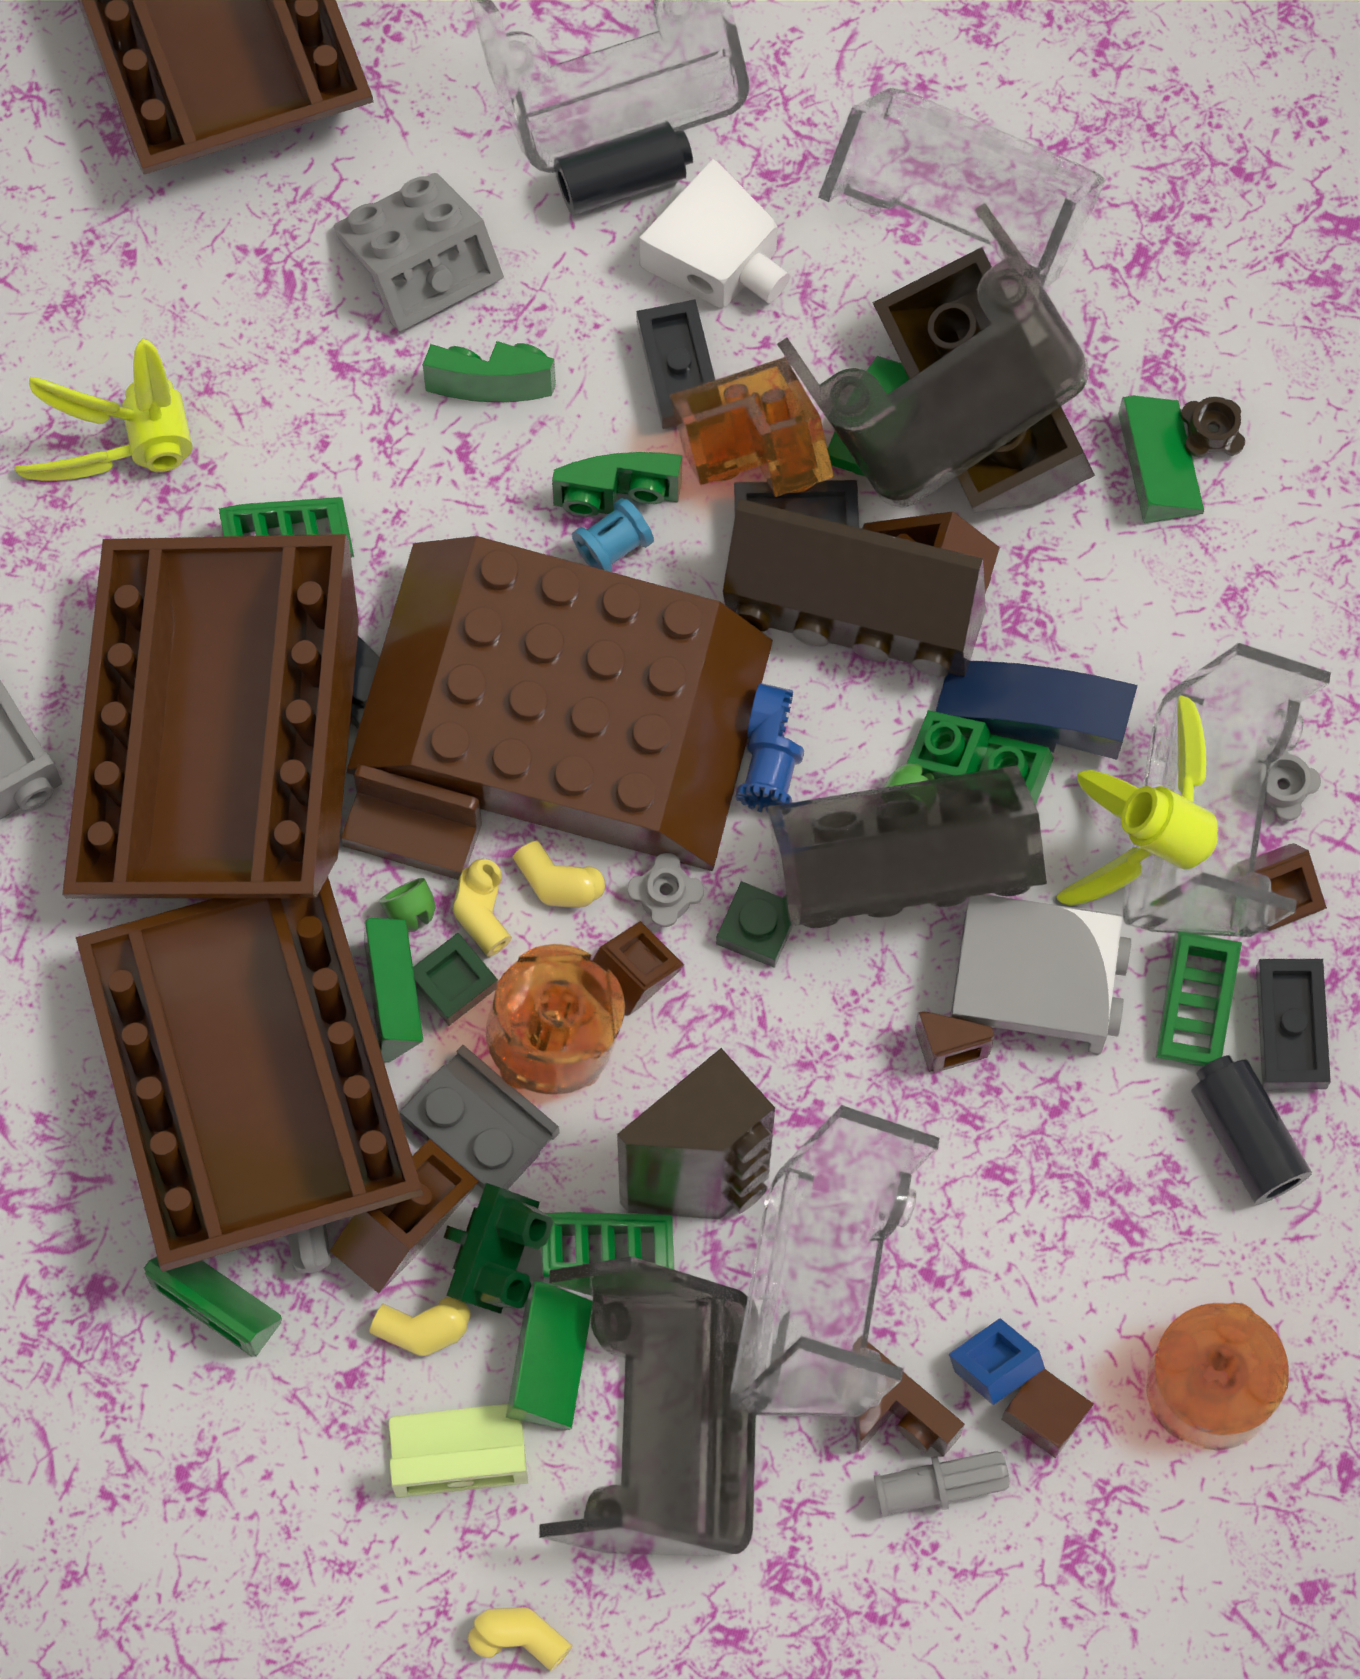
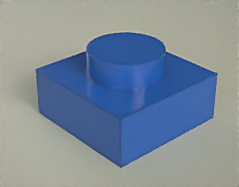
M1001 1318L949 1353L954 1372L992 1405H995L1045 1369L1040 1351Z

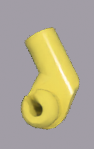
M537 840L522 846L513 855L514 862L538 898L548 906L586 907L594 900L599 899L605 891V879L598 869L592 866L583 868L555 866Z
M481 858L472 862L469 867L462 871L458 880L452 909L457 921L487 957H491L506 947L511 941L512 936L493 914L499 884L502 880L501 870L493 861Z
M451 1297L440 1300L438 1305L415 1317L383 1303L372 1321L369 1333L415 1355L429 1356L457 1343L467 1331V1324L470 1321L471 1314L465 1302Z
M527 1607L487 1609L475 1618V1626L468 1633V1643L471 1649L481 1657L492 1658L503 1647L523 1646L550 1671H553L562 1662L573 1647L536 1612Z

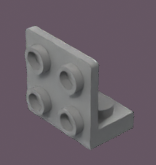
M438 173L411 179L402 186L401 190L376 203H368L357 207L347 218L335 223L333 226L341 242L372 274L390 323L399 332L504 278L484 220Z

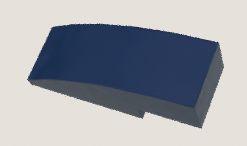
M970 661L965 677L951 673L945 676L935 712L984 722L992 735L1049 747L1053 753L1056 744L1117 760L1138 685L1058 668L1020 663Z

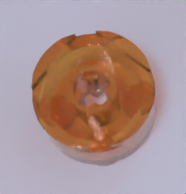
M542 945L532 948L519 956L518 961L503 973L498 981L488 1015L486 1041L489 1053L499 1068L502 1079L508 1085L518 1089L525 1088L536 1093L557 1095L591 1086L599 1079L602 1071L608 1064L624 1019L625 1001L618 979L609 969L606 972L598 964L590 960L591 954L570 945Z
M1210 1303L1194 1307L1181 1314L1168 1326L1151 1357L1148 1367L1146 1392L1152 1412L1162 1427L1181 1441L1185 1440L1202 1446L1204 1449L1227 1450L1240 1446L1251 1440L1264 1428L1279 1407L1288 1389L1289 1366L1285 1348L1274 1329L1243 1303ZM1209 1366H1212L1216 1372L1224 1370L1227 1373L1229 1380L1225 1386L1219 1380L1208 1382L1204 1378Z

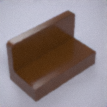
M358 765L354 775L357 793L341 836L342 846L459 880L462 871L468 867L482 826L479 800L448 789L368 766Z

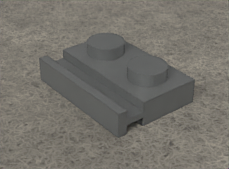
M462 1045L456 1051L457 1054L446 1066L443 1065L400 1111V1116L426 1141L431 1139L479 1181L477 1185L483 1190L486 1183L508 1190L540 1155V1151L551 1139L554 1140L560 1133L559 1126L466 1046Z

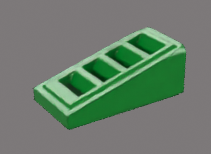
M343 497L249 503L218 508L224 537L243 536L244 533L254 531L256 536H269L267 529L280 527L281 535H294L292 524L302 522L305 525L306 535H319L316 520L328 518L331 534H346L349 539L351 558L354 557Z
M1182 931L1175 933L1155 1058L1205 1066L1222 1057L1242 942ZM1188 955L1221 961L1220 973L1186 967ZM1183 979L1217 985L1216 998L1182 992ZM1179 1004L1214 1010L1213 1022L1178 1017ZM1175 1029L1210 1035L1209 1048L1173 1042Z
M588 1212L545 1213L552 1218L554 1223L547 1243L542 1246L544 1283L557 1287L675 1282L672 1215ZM641 1233H654L655 1265H642ZM615 1234H628L629 1264H616ZM588 1235H601L602 1263H589ZM562 1236H575L576 1263L563 1262Z

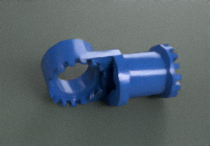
M763 683L758 685L748 726L747 738L750 739L747 748L752 757L745 784L738 786L735 797L737 801H741V804L748 805L749 809H754L758 805V812H762L763 807H767L766 811L768 814H773V811L776 814H779L780 811L788 813L793 801L788 791L794 767L802 762L805 751L802 746L785 738L783 732L786 731L784 722L788 723L789 717H786L787 713L785 712L790 713L791 707H789V704L792 703L793 690Z

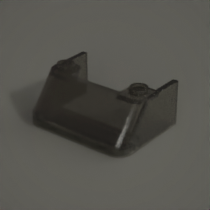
M983 203L974 210L991 246L1002 260L984 274L978 286L979 304L992 324L887 395L878 380L871 373L858 368L839 371L819 385L789 339L786 337L777 343L792 369L882 501L894 507H909L917 504L1073 399L1083 390L1089 377L1088 362L1081 347L1038 277L986 203Z
M632 1256L550 1270V1284L593 1296L591 1328L594 1336L606 1352L625 1358L621 1486H600L591 1493L584 1511V1519L539 1524V1538L611 1554L714 1557L743 1552L751 1541L754 1519L758 1321L751 1300L744 1292Z

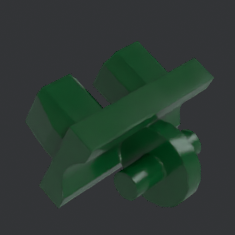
M489 1183L485 1184L478 1207L473 1208L466 1231L447 1225L443 1238L461 1245L452 1268L455 1272L446 1296L499 1314L502 1313L503 1307L521 1309L525 1306L532 1285L529 1275L516 1271L525 1246L539 1250L547 1243L554 1223L551 1217L538 1209L539 1201Z

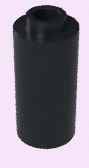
M665 121L554 158V169L565 204L571 215L574 216L685 179L686 165L693 163V154L684 130L674 131L671 124Z
M1226 1055L1208 1063L1196 1073L1200 1082L1192 1088L1191 1092L1255 1205L1263 1204L1285 1194L1312 1175L1311 1169L1247 1059L1234 1062L1230 1055Z

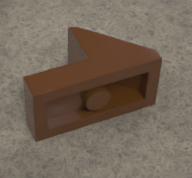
M862 1337L854 1346L851 1358L858 1452L862 1450L889 1417L894 1414L900 1419V1422L896 1425L898 1431L911 1444L923 1452H927L932 1447L944 1457L961 1437L965 1423L865 1338Z

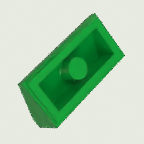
M1136 395L1122 397L1118 416L1143 523L1203 514L1204 506L1192 455L1185 448L1187 434L1184 422L1181 419L1179 401Z
M369 918L364 922V946L377 1038L383 1061L391 1062L424 1040L408 929L405 920Z
M155 1257L149 1260L144 1267V1274L153 1289L251 1357L252 1355L257 1357L281 1324L282 1317L278 1312L202 1260L162 1272L158 1258Z
M533 1281L525 1303L506 1418L566 1430L572 1429L593 1305L592 1300L548 1283Z

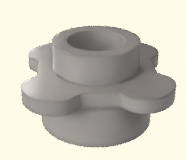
M1273 749L1266 754L1265 765L1259 775L1250 777L1245 789L1247 796L1252 801H1263L1275 809L1279 819L1293 821L1300 816L1302 812L1301 804L1307 795L1318 791L1321 785V778L1319 773L1315 769L1309 768L1301 758L1289 754L1284 749ZM1285 780L1288 782L1289 788L1285 790L1280 789L1277 782Z
M663 853L655 858L654 867L643 876L631 878L628 884V894L633 901L642 903L644 910L652 917V921L657 926L670 927L676 923L677 918L681 917L688 910L690 904H698L703 899L704 886L699 879L690 878L680 868V860L676 855ZM663 885H668L672 888V892L668 895H663L660 892V888Z

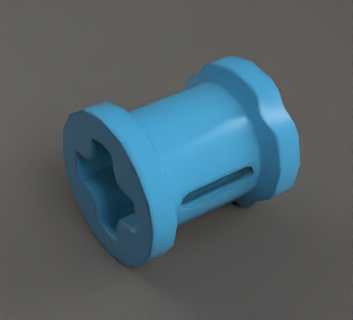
M620 498L613 503L614 511L590 528L579 527L572 532L574 544L589 566L612 572V564L637 546L646 548L654 542L650 527L638 509L628 499Z

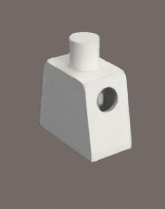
M714 159L707 164L640 236V266L718 308L728 306L745 286L767 303H771L781 294L790 278V274L771 260L777 250L778 226L774 219Z

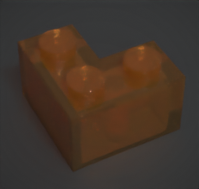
M786 357L669 395L684 455L700 486L713 481L722 482L730 480L740 472L759 466L775 497L789 492L805 491L815 483L834 477L820 415Z

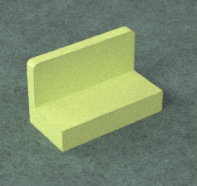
M508 1404L391 1417L389 1420L392 1454L390 1470L395 1497L401 1498L527 1484L528 1474L522 1421L506 1418Z

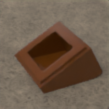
M1291 843L1238 864L1241 878L1268 931L1327 909L1308 849Z
M639 921L600 946L586 970V976L622 1014L628 1016L638 1010L681 971L684 964Z
M922 1011L917 1014L915 1032L929 1072L937 1073L988 1058L995 1037L992 1027Z
M1044 1369L1024 1384L1004 1411L1001 1420L1056 1458L1094 1403Z

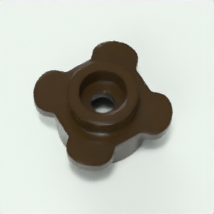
M1208 397L1200 402L1190 401L1184 405L1181 411V419L1187 423L1189 434L1185 441V448L1191 455L1203 457L1208 452L1223 451L1227 455L1234 456L1243 450L1245 438L1239 433L1241 408L1236 402L1222 397ZM1208 425H1215L1219 430L1211 432L1208 429Z

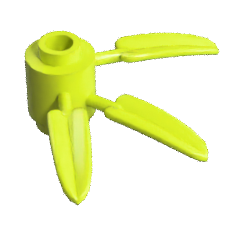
M144 338L137 343L133 359L134 382L125 390L126 399L123 401L122 407L113 401L78 392L38 377H30L29 386L32 393L44 403L65 414L96 424L107 422L110 416L124 419L129 444L65 460L16 465L14 467L16 473L25 479L38 481L78 479L108 472L113 466L112 461L132 456L133 461L137 465L148 468L153 472H167L179 467L183 460L191 454L193 445L182 395L174 389L173 383L167 379L156 347Z
M1180 695L1177 702L1178 790L1182 793V796L1163 786L1155 788L1143 786L1138 788L1117 777L1095 770H1084L1077 773L1081 789L1099 805L1120 818L1123 830L1129 834L1132 843L1140 848H1131L1113 861L1066 887L1056 896L1060 903L1068 906L1085 904L1119 890L1141 875L1142 865L1140 862L1152 854L1180 869L1188 870L1207 860L1214 852L1218 841L1217 819L1212 812L1194 803V786H1200L1204 783L1207 761L1201 717L1195 703L1188 697Z

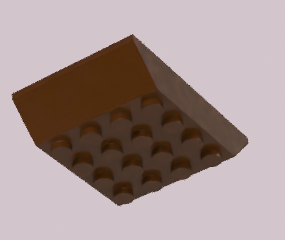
M78 0L132 153L144 175L373 103L371 90L336 0Z
M346 534L102 540L62 892L66 899L317 897L338 859L359 628L350 545Z
M470 536L413 543L351 753L347 773L355 775L358 765L368 766L475 797L479 800L480 809L653 856L671 853L679 858L680 863L713 871L748 739V726L754 698L759 683L763 681L773 640L720 601L491 539Z
M328 877L316 898H213L76 937L162 1272L423 1195Z

